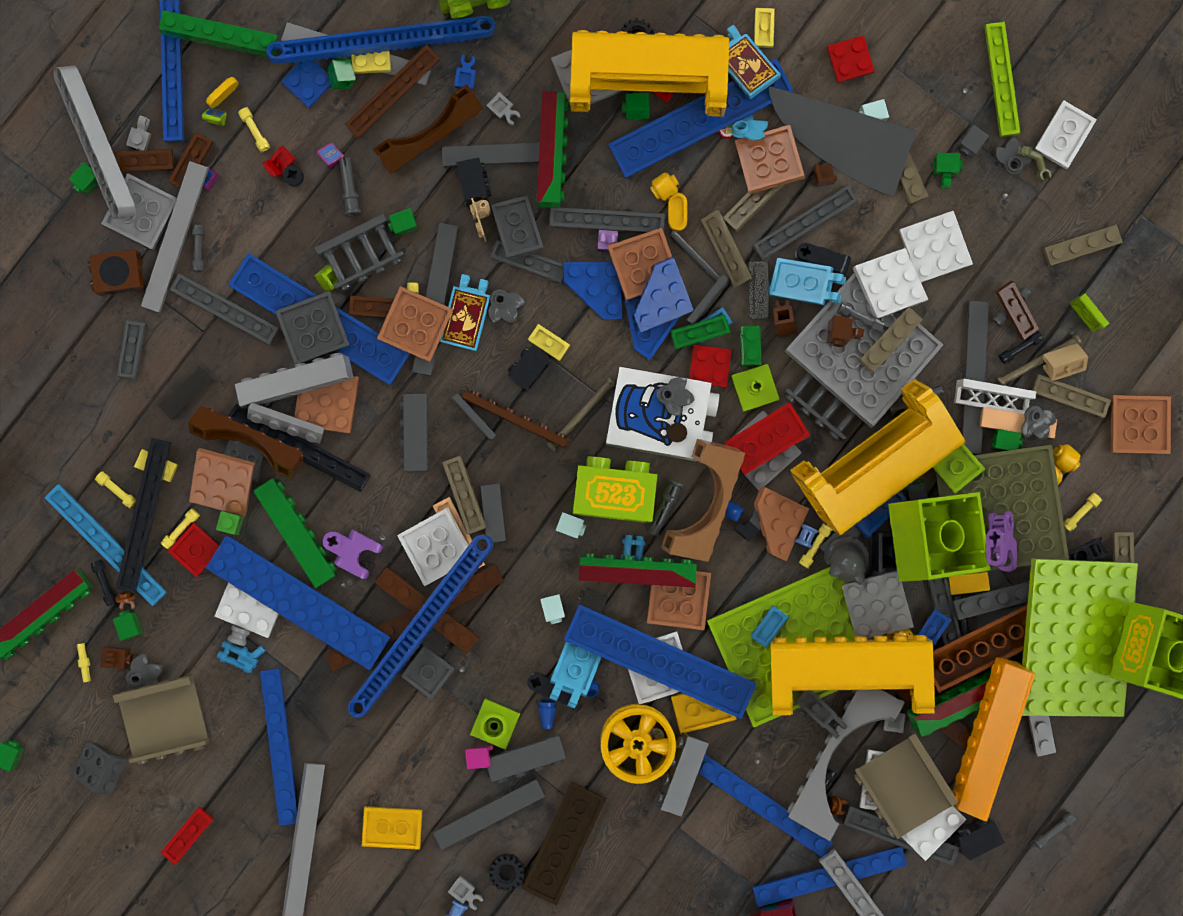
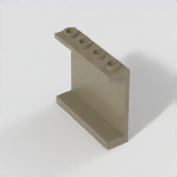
M193 674L118 692L113 695L114 703L119 702L132 753L129 763L136 762L139 765L148 762V759L154 757L155 760L166 758L167 754L174 753V755L186 753V750L193 748V751L205 748L204 745L209 742Z
M916 734L855 770L857 773L854 775L856 781L860 786L862 784L865 786L867 791L864 794L870 803L874 801L877 806L875 811L880 820L885 819L888 824L885 828L891 837L895 836L897 839L958 803Z

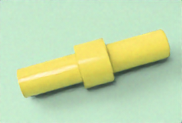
M85 643L77 644L79 660H77L78 667H81L83 682L91 681L89 672L90 660L87 658Z

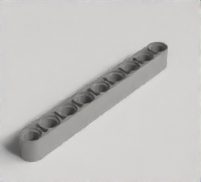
M55 67L53 73L55 82L112 217L119 219L134 216L136 213L134 201L77 67Z

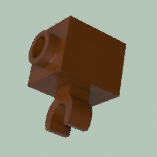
M786 299L784 306H780L777 300L775 302L776 308H773L777 335L796 334L795 316L789 299Z
M834 315L828 323L826 343H832L835 347H843L850 342L851 338L860 340L864 335V329L852 328L853 318Z
M103 647L100 667L127 669L132 661L131 649Z

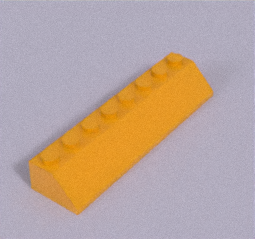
M996 657L995 663L992 665L991 675L986 683L985 693L979 705L980 709L977 718L974 720V727L971 736L968 738V745L962 757V764L956 775V782L952 791L958 801L957 804L953 805L956 809L983 821L988 820L1036 675L1016 661Z

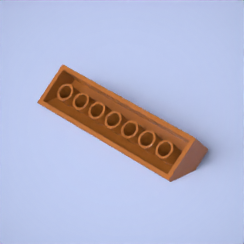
M1027 605L934 650V692L939 693L991 667L995 663L996 657L1008 659L1024 650Z

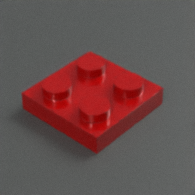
M864 35L827 46L837 84L874 73L875 70Z
M693 345L689 379L709 382L711 386L727 388L731 349Z
M193 523L169 549L168 553L195 577H198L206 569L220 545L196 523Z

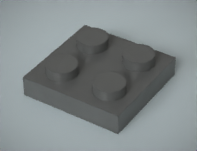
M424 645L401 677L432 700L455 670V667Z

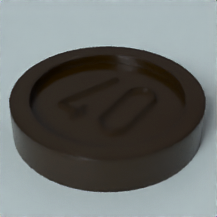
M674 423L668 429V437L673 442H682L687 436V428L681 423Z

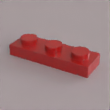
M199 806L160 853L176 865L214 818Z

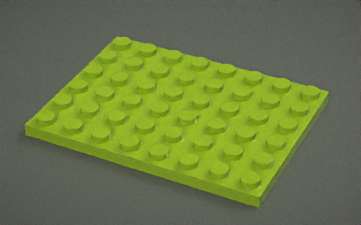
M1031 559L1022 666L1036 675L1022 716L1124 717L1127 683L1111 678L1110 674L1113 667V658L1117 653L1124 629V619L1128 615L1131 602L1135 601L1138 563Z
M830 567L707 620L728 671L757 683L746 708L753 728L782 716L773 715L771 642L765 648L750 637L772 605L789 616L772 641H775V638L786 637L787 641H795V637H806L807 641H814V637H826L827 640H834V637L845 636L847 640H854L855 633L842 589V584L848 582L841 581L838 577H832L829 572ZM812 690V691H813L819 698H823V697H825V696H827V695H829V694H832V693H834V692H836V691H838V690ZM792 691L793 710L800 708L795 701L804 691Z

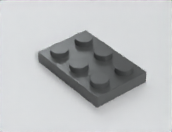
M527 195L491 205L492 214L507 260L544 249Z

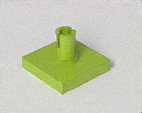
M768 364L731 375L743 412L780 400Z

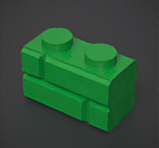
M741 326L739 328L741 367L760 366L762 364L760 326Z

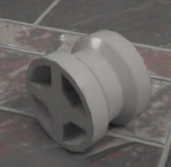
M232 625V633L228 636L227 640L241 646H246V637L250 635L251 631Z

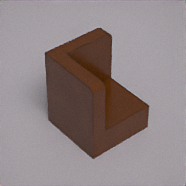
M815 164L812 171L816 187L831 185L836 182L837 176H834L832 164L822 166Z

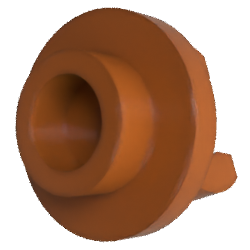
M128 591L118 593L115 601L119 603L121 611H124L123 605L125 603H129L131 608L134 609L133 599L135 594Z
M832 796L828 800L832 815L845 814V811H842L841 808L842 804H847L848 802L840 799L838 796Z

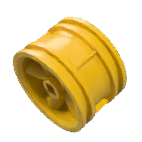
M630 704L617 709L606 720L601 732V752L606 766L616 777L629 783L642 784L656 780L669 769L676 752V740L668 720L661 712L648 705ZM632 715H641L639 730L631 731L623 719ZM656 722H659L664 728L667 738L652 740L648 733ZM611 732L624 739V747L609 751L608 739ZM635 740H638L639 742L643 741V743L641 744L642 747L640 749L638 747H633V745H635ZM651 751L663 755L660 761L653 767H651L647 759ZM630 756L636 759V771L626 769L620 766V764Z

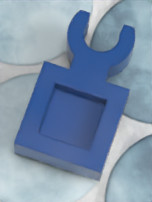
M465 55L461 56L463 68L457 67L455 88L460 89L467 84L471 90H474L476 70L471 69L475 65L474 56H472L470 63L465 62Z

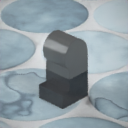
M753 510L751 518L745 525L739 523L734 528L747 542L761 529L758 512Z

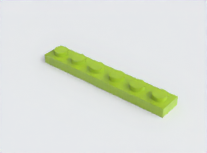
M1005 22L986 24L984 28L1000 137L1019 135L1020 126Z

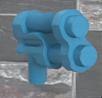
M625 535V539H622L624 550L621 559L623 560V556H631L632 545H637L636 556L633 557H635V561H642L643 546H645L644 537L636 536V540H632L633 535Z
M224 640L221 646L224 648V652L219 651L217 658L223 663H229L246 673H251L259 662L257 658L266 650L260 645L251 653L245 646L241 648L230 641ZM230 651L238 654V659L230 657Z

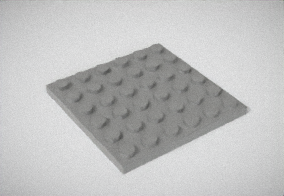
M854 272L845 282V285L837 291L842 296L840 304L829 301L789 345L785 352L872 428L901 395V388L916 378L943 344L921 324H918L881 366L871 374L858 360L905 310L880 318L881 321H884L880 332L870 329L869 325L853 318L852 328L864 329V335L860 340L851 338L850 342L843 347H835L832 343H826L829 320L834 315L841 316V314L837 313L841 303L851 306V309L874 319Z

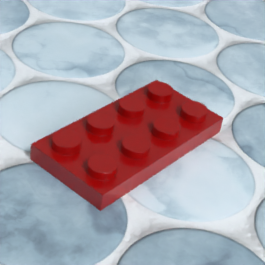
M789 402L725 441L724 444L735 447L745 453L740 470L743 475H746L810 434Z

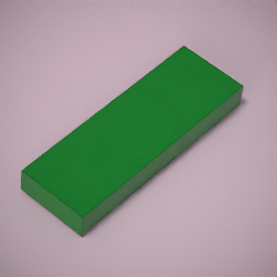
M725 315L670 331L675 350L731 333Z

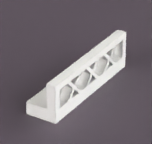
M961 379L957 380L954 403L1024 414L1025 410L1029 407L1030 400L1036 398V391ZM961 389L967 390L972 397L968 400H961ZM985 393L990 400L983 404L977 396ZM999 396H1003L1007 401L1002 407L995 401ZM1015 400H1024L1022 410L1016 409L1013 404Z

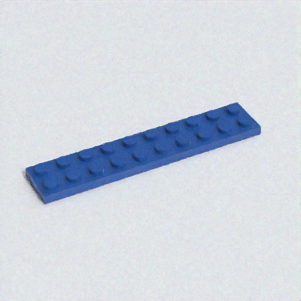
M777 58L774 59L771 63L781 74V78L770 86L794 93ZM733 80L728 83L724 117L707 116L705 114L704 95L609 143L608 147L625 179L735 122L772 105L769 86L752 99H749Z
M249 253L228 284L231 288L277 315L276 311L317 296ZM337 308L350 346L335 352L349 357L351 362L391 386L411 354L377 340L378 332Z
M226 535L206 567L209 571L368 670H371L391 638L386 633Z
M580 604L564 638L565 641L739 719H742L757 683Z

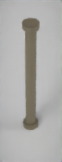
M1075 334L1072 336V339L1048 351L1047 353L1076 343L1081 345L1082 341L1077 334ZM1043 355L1003 377L999 376L996 378L998 385L1006 386L1008 382L1045 362Z
M608 377L606 379L607 382L560 433L567 436L610 388H614L616 384ZM552 442L546 444L553 452L557 450L556 447L558 445Z

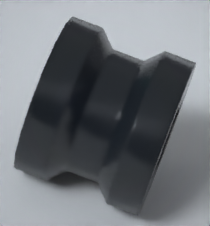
M289 165L284 169L283 178L288 185L297 187L303 183L304 175L299 167Z

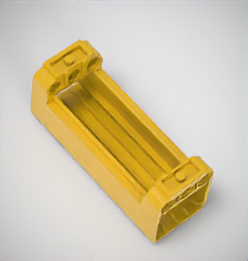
M579 30L573 32L570 84L571 111L588 112L590 110L591 90L705 93V114L707 116L724 117L728 90L729 37H724L723 35L708 37L702 34L686 36L681 33L666 35L665 33L650 35L644 32L627 34V32L623 31L616 33L597 31V33H592L586 30Z
M913 379L901 388V395L903 396L901 399L907 406V410L820 473L816 467H812L809 461L806 462L804 460L790 470L792 477L818 516L838 535H842L966 443L940 398L930 387L918 380Z
M896 635L894 639H887L886 636H874L873 640H867L866 636H854V640H847L845 636L834 637V640H827L826 637H814V641H807L806 637H795V641H787L786 637L775 638V641H771L773 715L793 714L792 691L910 689L913 713H934L932 640L927 639L926 635H914V639H907L905 635Z

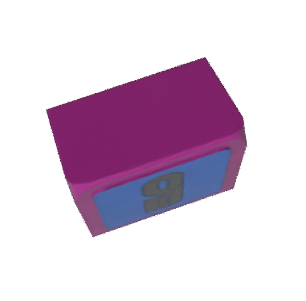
M332 142L316 152L330 169L339 162V159L344 157Z
M209 169L203 188L210 191L220 176Z

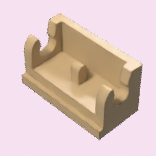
M1076 343L1043 354V360L1046 363L1043 365V368L1050 377V380L1055 381L1085 371L1088 356L1079 344Z

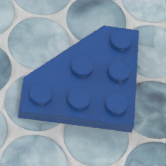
M674 257L656 263L652 269L651 276L643 289L640 301L633 312L640 332L694 311Z
M613 262L563 263V283L570 287L588 307L595 311L602 320L622 319L621 285Z
M641 296L628 301L625 299L634 350L650 361L680 317L640 332L633 312Z

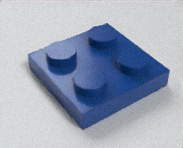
M306 60L305 63L300 61L281 81L309 109L331 87L328 73L314 60L312 62Z

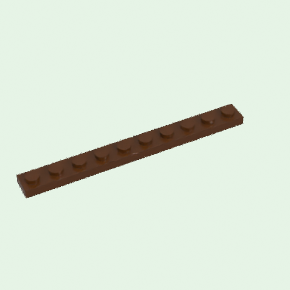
M493 565L470 578L446 612L503 583L504 580L497 566ZM408 610L376 628L391 637L388 641L389 643L400 637L416 614ZM336 649L325 654L333 672L354 661Z

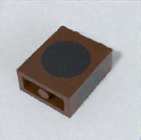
M132 249L90 255L88 268L93 278L90 284L95 294L103 296L145 290L141 255L138 250Z

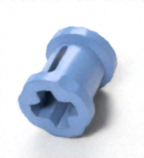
M802 524L801 527L803 529L795 542L811 548V542L814 535L818 533V530Z
M453 899V906L446 916H463L469 906L466 903H460L457 899Z

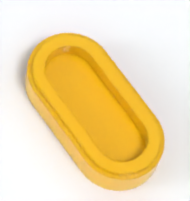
M234 77L226 79L206 99L210 108L217 107L238 87L239 82Z
M677 193L668 200V225L670 229L676 232L682 231L687 225V198L682 193Z

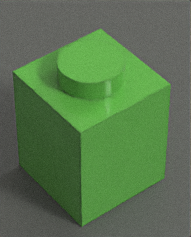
M221 511L216 530L239 535L244 516Z

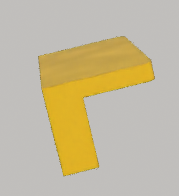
M988 571L948 577L951 595L990 590Z

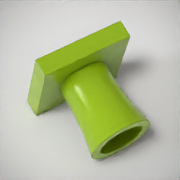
M485 698L470 735L506 750L520 713ZM491 723H497L498 728L492 729Z

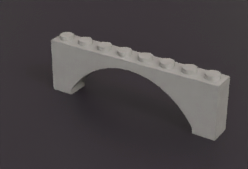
M881 689L852 691L855 694L852 700H847L843 708L845 710L843 717L839 716L848 727L842 729L835 722L834 727H836V731L840 736L836 739L829 733L825 740L827 746L824 752L820 750L815 759L818 762L814 769L810 768L806 775L808 779L806 785H801L796 794L799 796L796 803L792 802L787 810L790 813L788 816L790 819L831 841L840 825L835 822L826 795V772L832 754L843 739L856 729L880 720L892 719L896 721L904 706L903 701Z

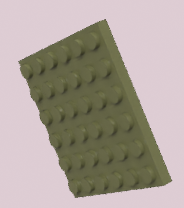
M1052 445L975 455L985 470L956 494L936 472L939 497L980 492L986 535L989 531L988 516L990 513L1004 515L1006 511H1011L1014 519L1013 537L1017 542V567L1031 565L1032 558L1069 560ZM994 554L993 560L997 561L996 555ZM1007 557V561L1004 564L1005 567L1009 566L1011 563V559L1009 557ZM990 565V569H991V570H998V569H999V568L996 567V566Z

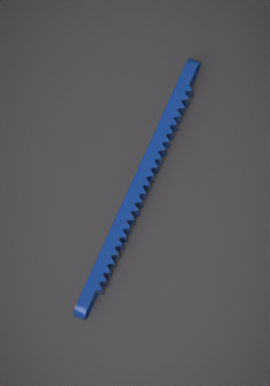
M478 16L280 41L268 45L267 56L274 64L289 62L297 64L299 61L305 63L306 60L310 62L314 59L320 61L322 58L328 60L329 57L333 59L337 56L343 58L344 55L351 57L352 54L358 56L360 53L366 55L368 52L371 54L376 51L381 53L383 50L386 52L391 49L396 51L399 48L404 50L405 48H419L426 45L434 46L435 44L442 45V43H457V41L462 43L465 40L470 42L472 39L491 36L494 33L495 22L489 16ZM487 23L490 25V28L483 30L480 28V25ZM276 49L282 51L280 56H273L271 53Z
M484 534L476 536L350 701L348 711L352 717L360 718L365 716L379 700L380 696L384 694V691L393 682V679L397 677V674L406 665V662L410 660L415 650L419 648V645L429 635L428 633L438 623V620L442 618L447 608L451 606V603L460 594V591L464 589L470 578L474 576L479 566L483 564V561L492 551L494 543L490 536ZM480 539H484L487 542L485 550H481L478 546ZM356 703L362 705L363 711L361 713L356 712L354 708Z

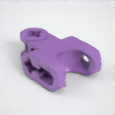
M1006 511L1004 515L990 513L988 516L989 531L986 535L987 562L1005 572L1013 571L1017 567V542L1013 537V515L1011 511ZM994 554L996 555L997 561L993 560ZM1007 557H1009L1011 559V563L1009 566L1005 567L1004 564L1007 561Z
M353 529L348 537L338 532H329L323 538L324 547L338 555L334 564L362 579L368 578L369 571L360 565L359 555L364 550L380 553L384 548L380 543ZM336 536V541L338 542V544H334L331 546L329 538H334Z

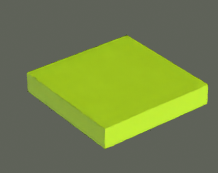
M1086 293L1070 302L1071 307L1091 332L1098 331L1110 324Z
M964 444L933 466V469L955 494L985 470Z

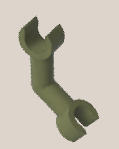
M1027 146L1019 147L1018 155L1036 160L1038 167L1037 179L1039 181L1044 180L1043 172L1046 178H1051V171L1046 169L1042 154L1031 150Z

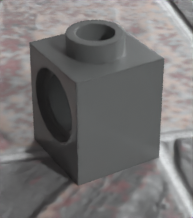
M973 125L957 148L960 149L959 152L965 157L973 158L989 135Z

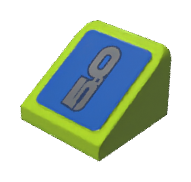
M207 109L202 114V118L207 123L220 126L225 125L227 112Z

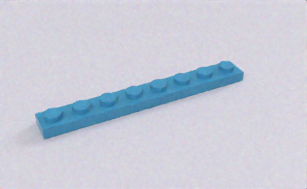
M58 484L45 499L120 572L125 549L61 484ZM142 567L137 591L152 606H155L168 592Z

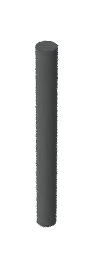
M674 230L669 236L717 282L721 276Z

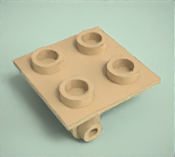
M471 198L473 204L469 206L473 219H478L475 225L479 238L483 237L486 242L480 219L490 215L489 203L486 200L474 202L473 198Z

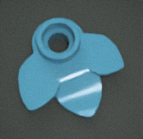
M750 115L733 124L731 129L732 135L737 138L745 137L748 140H760L765 137L763 132L768 126V121L753 120V115Z

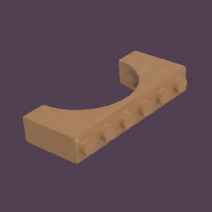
M702 439L696 440L691 457L705 464L710 470L714 480L713 500L705 515L692 526L681 530H667L661 546L663 550L671 555L709 562L716 538L719 535L722 520L725 517L728 502L731 500L732 491L738 479L740 467L744 461V452L735 447Z

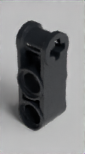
M809 243L800 244L794 253L797 261L830 266L833 268V273L843 274V277L846 276L851 257L848 255L836 253L830 249ZM803 249L806 250V254H807L806 256H802V255H803V252H801V251H802Z
M1097 537L1069 550L1068 555L1069 560H1077L1076 554L1080 551L1083 554L1082 560L1096 561L1108 556L1109 552L1105 550L1102 544V537Z
M538 672L530 674L527 680L528 687L532 691L540 693L549 699L555 684L550 683L551 677ZM539 677L541 684L533 686L531 679ZM561 690L556 702L567 706L572 694Z

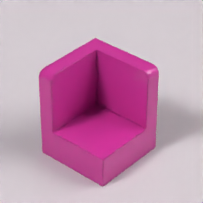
M493 745L466 749L467 769L490 767L489 751L493 749Z

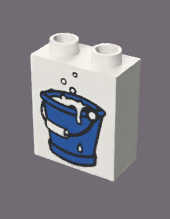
M619 367L606 446L697 461L691 457L696 440L702 439L712 442L713 432L704 431L703 429L706 415L716 417L719 394L710 393L711 383L687 379L685 389L693 394L695 400L690 405L681 406V415L674 416L668 413L665 405L658 401L657 390L661 386L667 385L671 379L676 378L675 376ZM667 391L664 393L666 398H669V392ZM674 423H681L687 428V436L682 442H673L668 437V429Z

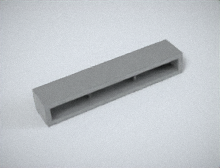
M335 353L330 355L331 358H317L312 360L313 363L310 364L299 363L294 365L295 368L292 369L281 368L276 370L277 373H262L259 375V378H244L241 380V383L235 384L239 406L249 408L250 403L262 405L353 380L349 357L342 353Z

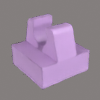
M599 230L598 250H608L607 246L617 243L618 231Z

